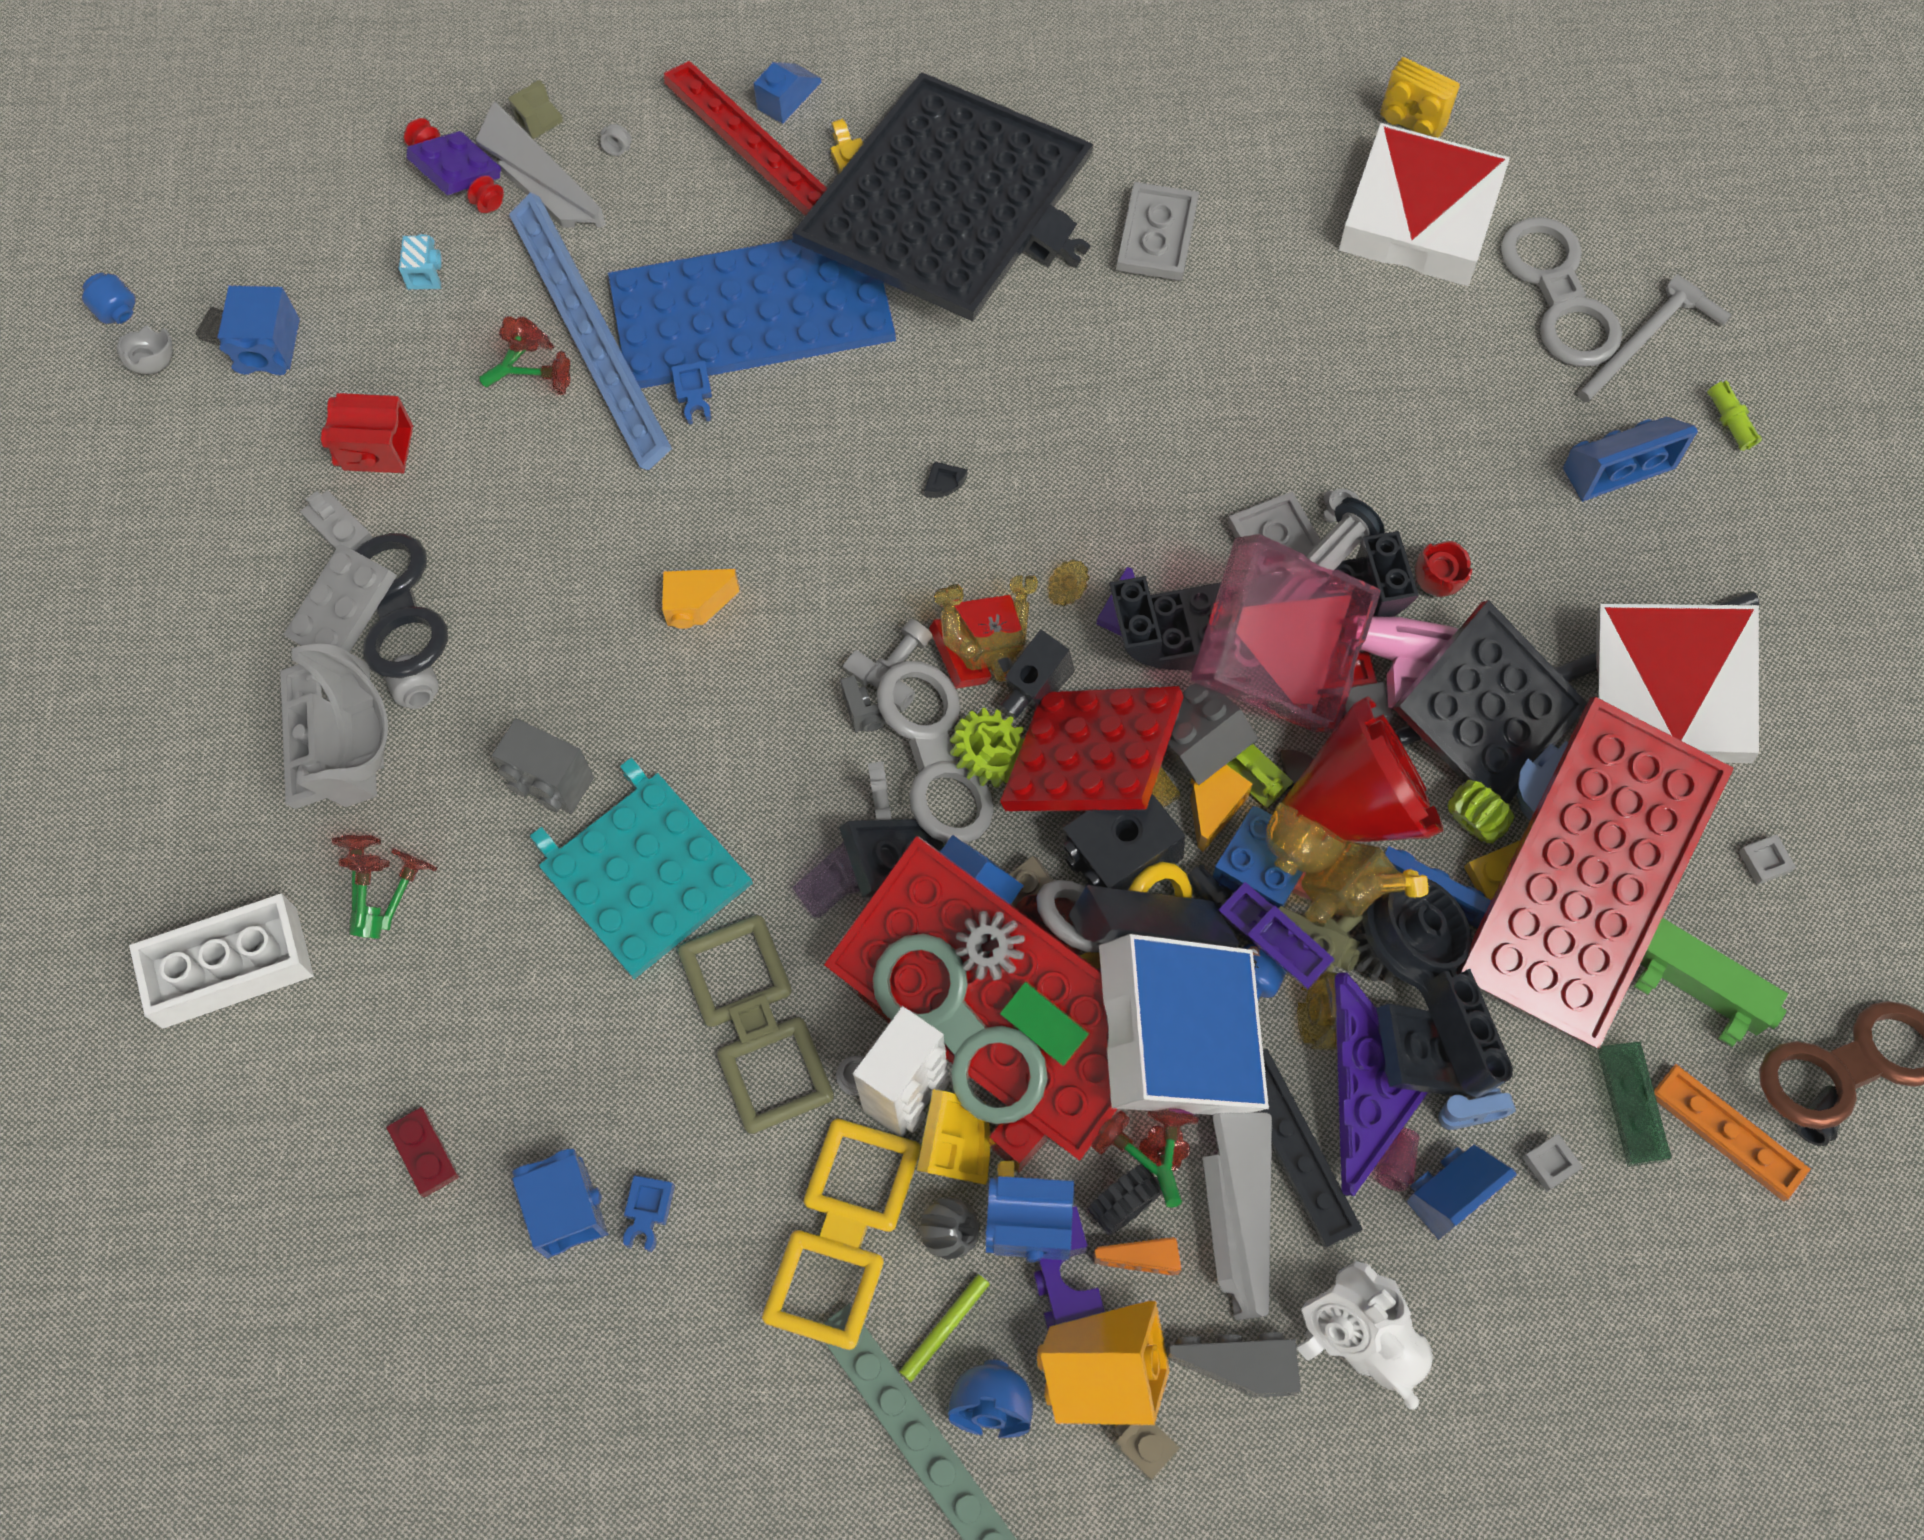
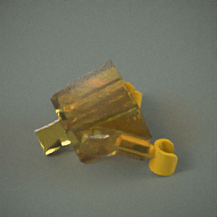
M1329 836L1323 843L1314 861L1309 862L1307 865L1306 874L1301 881L1303 890L1313 901L1305 912V916L1319 927H1325L1334 913L1350 918L1359 917L1375 899L1385 893L1403 892L1405 890L1406 896L1417 898L1423 897L1429 892L1427 876L1419 875L1417 871L1412 869L1404 871L1403 874L1398 872L1380 847Z

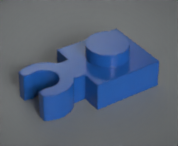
M705 360L671 366L678 403L688 402L684 408L687 423L689 425L693 424L692 414L696 410H702L706 421H711L710 407L703 400L712 397Z
M633 1176L624 1216L635 1221L625 1231L623 1237L624 1246L632 1248L634 1238L638 1234H645L647 1237L645 1250L653 1252L657 1243V1238L653 1231L654 1223L666 1226L675 1189L674 1183Z

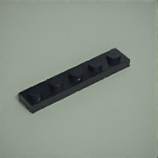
M1266 1048L1263 1050L1269 1109L1256 1112H1265L1271 1115V1148L1325 1250L1361 1233L1363 1229L1346 1196L1341 1191L1336 1177L1270 1052Z

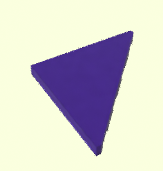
M1341 972L1335 976L1341 1191L1344 1195L1355 1196L1428 1092L1389 1087L1388 1077L1384 1068L1385 1057L1382 1039L1378 1031L1377 1008L1347 972Z

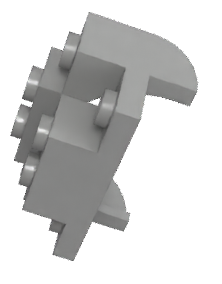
M307 644L291 648L292 660L298 664L280 671L285 805L297 809L327 798L344 807H349L377 797L376 771L384 768L388 720L383 701L377 689L370 681L368 664L335 645ZM321 686L325 691L329 701L322 698Z

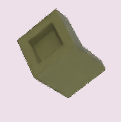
M541 80L534 82L508 98L516 122L532 139L537 138L563 122L561 113L549 101L545 85Z

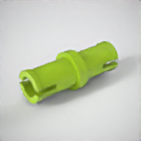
M1721 381L1712 386L1707 391V394L1711 397L1721 414L1720 422L1723 426H1728L1739 445V449L1741 451L1748 450L1760 443L1762 438L1747 416L1749 410L1746 405L1740 404L1730 387L1729 381Z

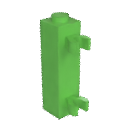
M1662 917L1640 963L1645 969L1634 987L1648 995L1663 978L1730 1020L1718 1039L1731 1047H1734L1737 1041L1740 1042L1747 1030L1757 1036L1768 1027L1775 1029L1779 1025L1787 1011L1782 1005L1788 993Z

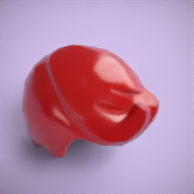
M1444 541L1435 545L1430 543L1422 549L1415 562V580L1421 589L1430 595L1444 598L1456 594L1471 578L1473 569L1470 568V556L1460 544L1454 541Z

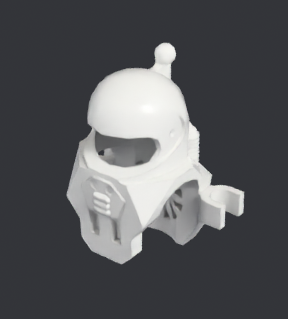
M1356 1261L1338 1272L1334 1286L1323 1294L1306 1301L1301 1310L1309 1331L1305 1333L1307 1340L1300 1343L1296 1348L1307 1361L1316 1357L1324 1349H1326L1330 1356H1343L1358 1374L1371 1376L1381 1386L1397 1391L1404 1399V1404L1407 1408L1416 1409L1419 1406V1399L1414 1395L1412 1389L1425 1379L1431 1369L1433 1361L1431 1347L1422 1333L1417 1334L1410 1318L1411 1312L1396 1281L1378 1275L1368 1264Z

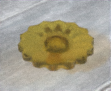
M1072 559L1069 562H1063L1060 567L1055 568L1054 574L1049 578L1050 583L1047 587L1049 591L1048 597L1053 600L1054 604H1060L1064 607L1068 603H1075L1076 599L1082 597L1083 591L1087 589V582L1090 579V575L1087 574L1088 567L1084 566L1082 561Z

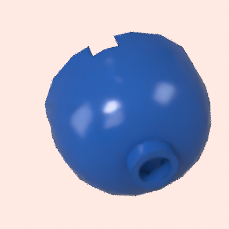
M987 1360L984 1362V1365H977L963 1372L955 1382L948 1405L949 1421L957 1428L975 1435L983 1436L982 1426L985 1428L1001 1429L998 1438L1019 1437L1030 1430L1033 1416V1397L1027 1382L1017 1372L1009 1369L1007 1363L1000 1360Z

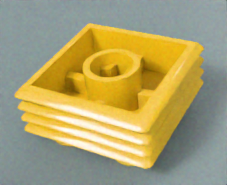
M1401 57L1397 66L1391 71L1380 115L1390 124H1399L1413 132L1439 138L1447 127L1460 84L1412 60Z

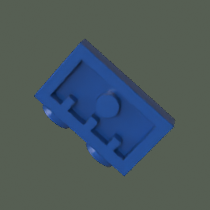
M1253 806L1215 866L1213 877L1223 888L1228 887L1233 893L1246 882L1272 906L1275 905L1278 909L1280 906L1285 908L1291 892L1317 851L1319 841L1259 807Z

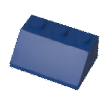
M1667 416L1654 421L1647 419L1626 431L1615 430L1600 440L1591 443L1583 441L1575 445L1570 450L1563 469L1583 502L1676 469L1698 430L1695 425Z

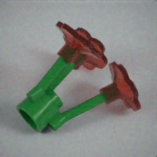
M343 835L332 838V844L349 850V855H346L345 858H340L338 863L339 866L352 870V911L349 935L380 939L381 929L390 930L392 917L409 881L413 882L418 870H432L436 872L438 867L393 848L391 853L396 855L403 862L404 866L399 874L401 880L383 916L380 915L381 907L366 905L367 885L371 884L372 871H382L383 868L390 866V861L381 859L377 855H364V849L381 845V839L372 835Z

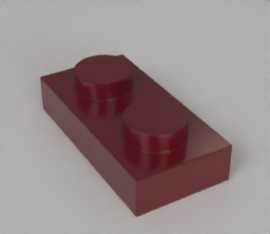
M423 1107L386 1127L422 1197L425 1198L460 1178L427 1111Z

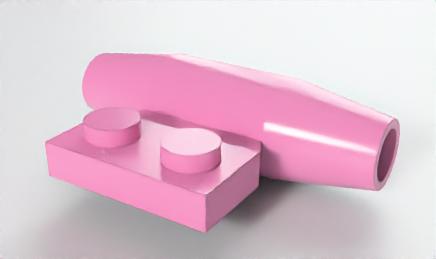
M1355 617L1349 627L1348 642L1353 647L1394 661L1387 673L1388 707L1393 708L1457 632L1458 628L1403 617Z

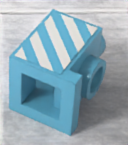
M424 234L403 236L399 271L407 289H441V281L436 270L441 269V253L439 249L434 248L435 241L431 236Z

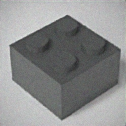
M1202 677L1182 693L1184 698L1166 749V753L1198 785L1258 740L1257 735L1241 709L1206 677Z
M517 718L514 719L492 754L499 767V774L508 782L506 786L511 791L522 797L530 794L538 798V802L542 806L556 813L561 809L572 815L594 779L580 748Z

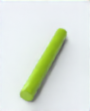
M977 1274L899 1370V1373L910 1383L990 1286V1283L981 1275Z

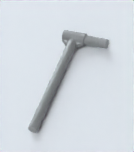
M1679 274L1675 275L1666 287L1669 299L1578 392V397L1584 402H1589L1680 306L1683 308H1697L1722 326L1729 321L1732 314L1705 296V292Z

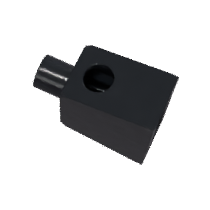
M1040 629L1006 674L1005 680L1010 693L1001 702L999 707L1014 719H1017L1027 706L1036 711L1045 695L1050 692H1058L1074 674L1075 669L1070 650Z

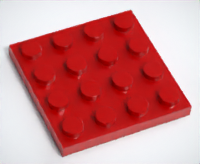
M1180 686L1050 692L1045 695L1041 704L1036 708L1000 802L1005 812L1147 809L1184 698Z

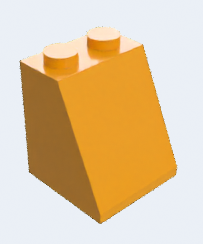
M1145 1301L1049 1327L1044 1343L1038 1346L1037 1364L1039 1370L1045 1373V1401L1048 1406H1052L1056 1424L1155 1425L1170 1372L1156 1301Z

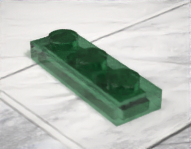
M1641 1041L1600 1047L1597 1051L1627 1167L1662 1163L1671 1160L1669 1145Z

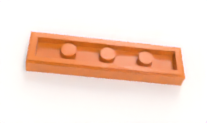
M1674 1064L1649 1095L1783 1202L1791 1197L1811 1170L1806 1164L1677 1064Z

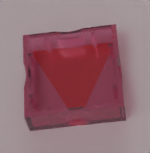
M1261 534L1237 537L1233 543L1191 681L1312 732H1333L1342 720L1353 684L1356 659L1363 643L1366 641L1381 590L1339 570H1331L1319 566L1304 554Z

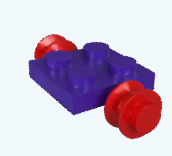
M425 118L413 120L406 126L404 132V142L408 145L406 158L446 195L468 189V201L473 205H477V209L481 213L495 211L501 206L504 190L500 185L494 183V180L500 178L501 167L464 133L457 131L440 137L439 130L431 126L430 122Z

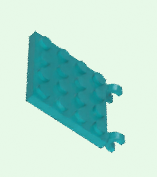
M631 757L620 768L624 772L623 775L626 780L636 789L634 792L560 849L542 827L531 834L530 838L534 841L538 850L546 857V860L539 865L542 872L634 980L749 888L753 882L750 876L661 775L657 773L648 779L640 766Z

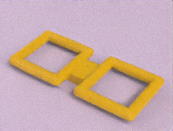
M839 1118L832 1120L803 1199L804 1205L807 1208L826 1213L827 1216L820 1236L801 1230H795L791 1233L762 1313V1320L765 1324L846 1350H852L856 1347L884 1264L881 1255L860 1248L868 1226L885 1232H891L896 1228L920 1156L921 1145L917 1141ZM842 1137L903 1154L884 1213L822 1195ZM803 1249L865 1268L844 1330L781 1311Z

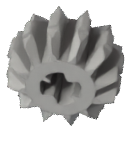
M986 911L980 912V926L974 920L967 919L964 923L971 931V934L958 932L956 935L958 940L967 942V948L956 949V955L965 956L969 954L970 958L962 966L965 971L973 969L978 964L976 971L977 979H984L988 969H990L993 980H999L1002 975L1000 965L1005 971L1013 973L1016 968L1008 958L1023 959L1024 957L1022 951L1013 949V944L1025 941L1024 936H1010V933L1018 926L1017 922L1010 921L1002 928L1004 914L1001 912H996L992 923ZM989 934L992 935L991 940H998L999 948L993 950V957H989L990 952H983L981 944L987 942V935Z

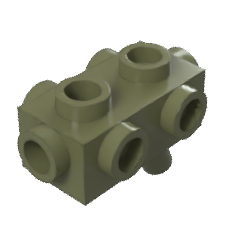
M1279 907L1281 912L1335 959L1327 968V971L1333 972L1335 966L1348 972L1353 970L1360 955V951L1357 950L1360 942L1353 939L1348 932L1363 919V914L1358 911L1357 917L1349 916L1350 913L1346 912L1338 921L1331 918L1325 927H1319L1313 924L1315 921L1284 907Z

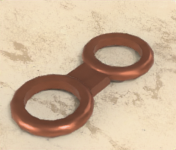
M1886 1001L1871 1004L1857 1016L1852 1029L1854 1041L1829 1052L1815 1044L1799 1041L1777 1045L1765 1054L1759 1068L1760 1086L1769 1104L1784 1118L1800 1126L1825 1129L1838 1126L1850 1117L1857 1101L1856 1089L1879 1079L1880 1076L1894 1084L1911 1087L1924 1085V1067L1906 1068L1889 1061L1879 1052L1872 1037L1874 1023L1880 1020L1892 1019L1912 1026L1924 1038V1013L1902 1003ZM1798 1059L1809 1061L1821 1067L1831 1077L1836 1086L1837 1101L1835 1106L1831 1109L1818 1111L1807 1109L1795 1103L1784 1092L1779 1082L1778 1070L1780 1065L1785 1061Z

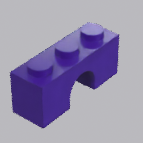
M1074 1206L1072 1209V1235L1069 1258L1084 1254L1087 1250V1243L1077 1206ZM1042 1258L1038 1261L1040 1270L1033 1272L1038 1295L1047 1296L1050 1311L1043 1313L1047 1331L1050 1326L1105 1312L1098 1287L1077 1291L1064 1283L1060 1274V1268L1066 1260Z

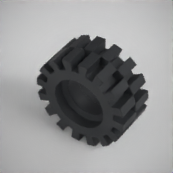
M1139 1164L1128 1171L1126 1175L1121 1176L1117 1182L1111 1184L1105 1192L1101 1193L1090 1204L1088 1211L1106 1234L1110 1236L1126 1226L1132 1219L1139 1216L1143 1210H1146L1151 1203L1159 1198L1162 1191L1158 1179L1144 1165Z

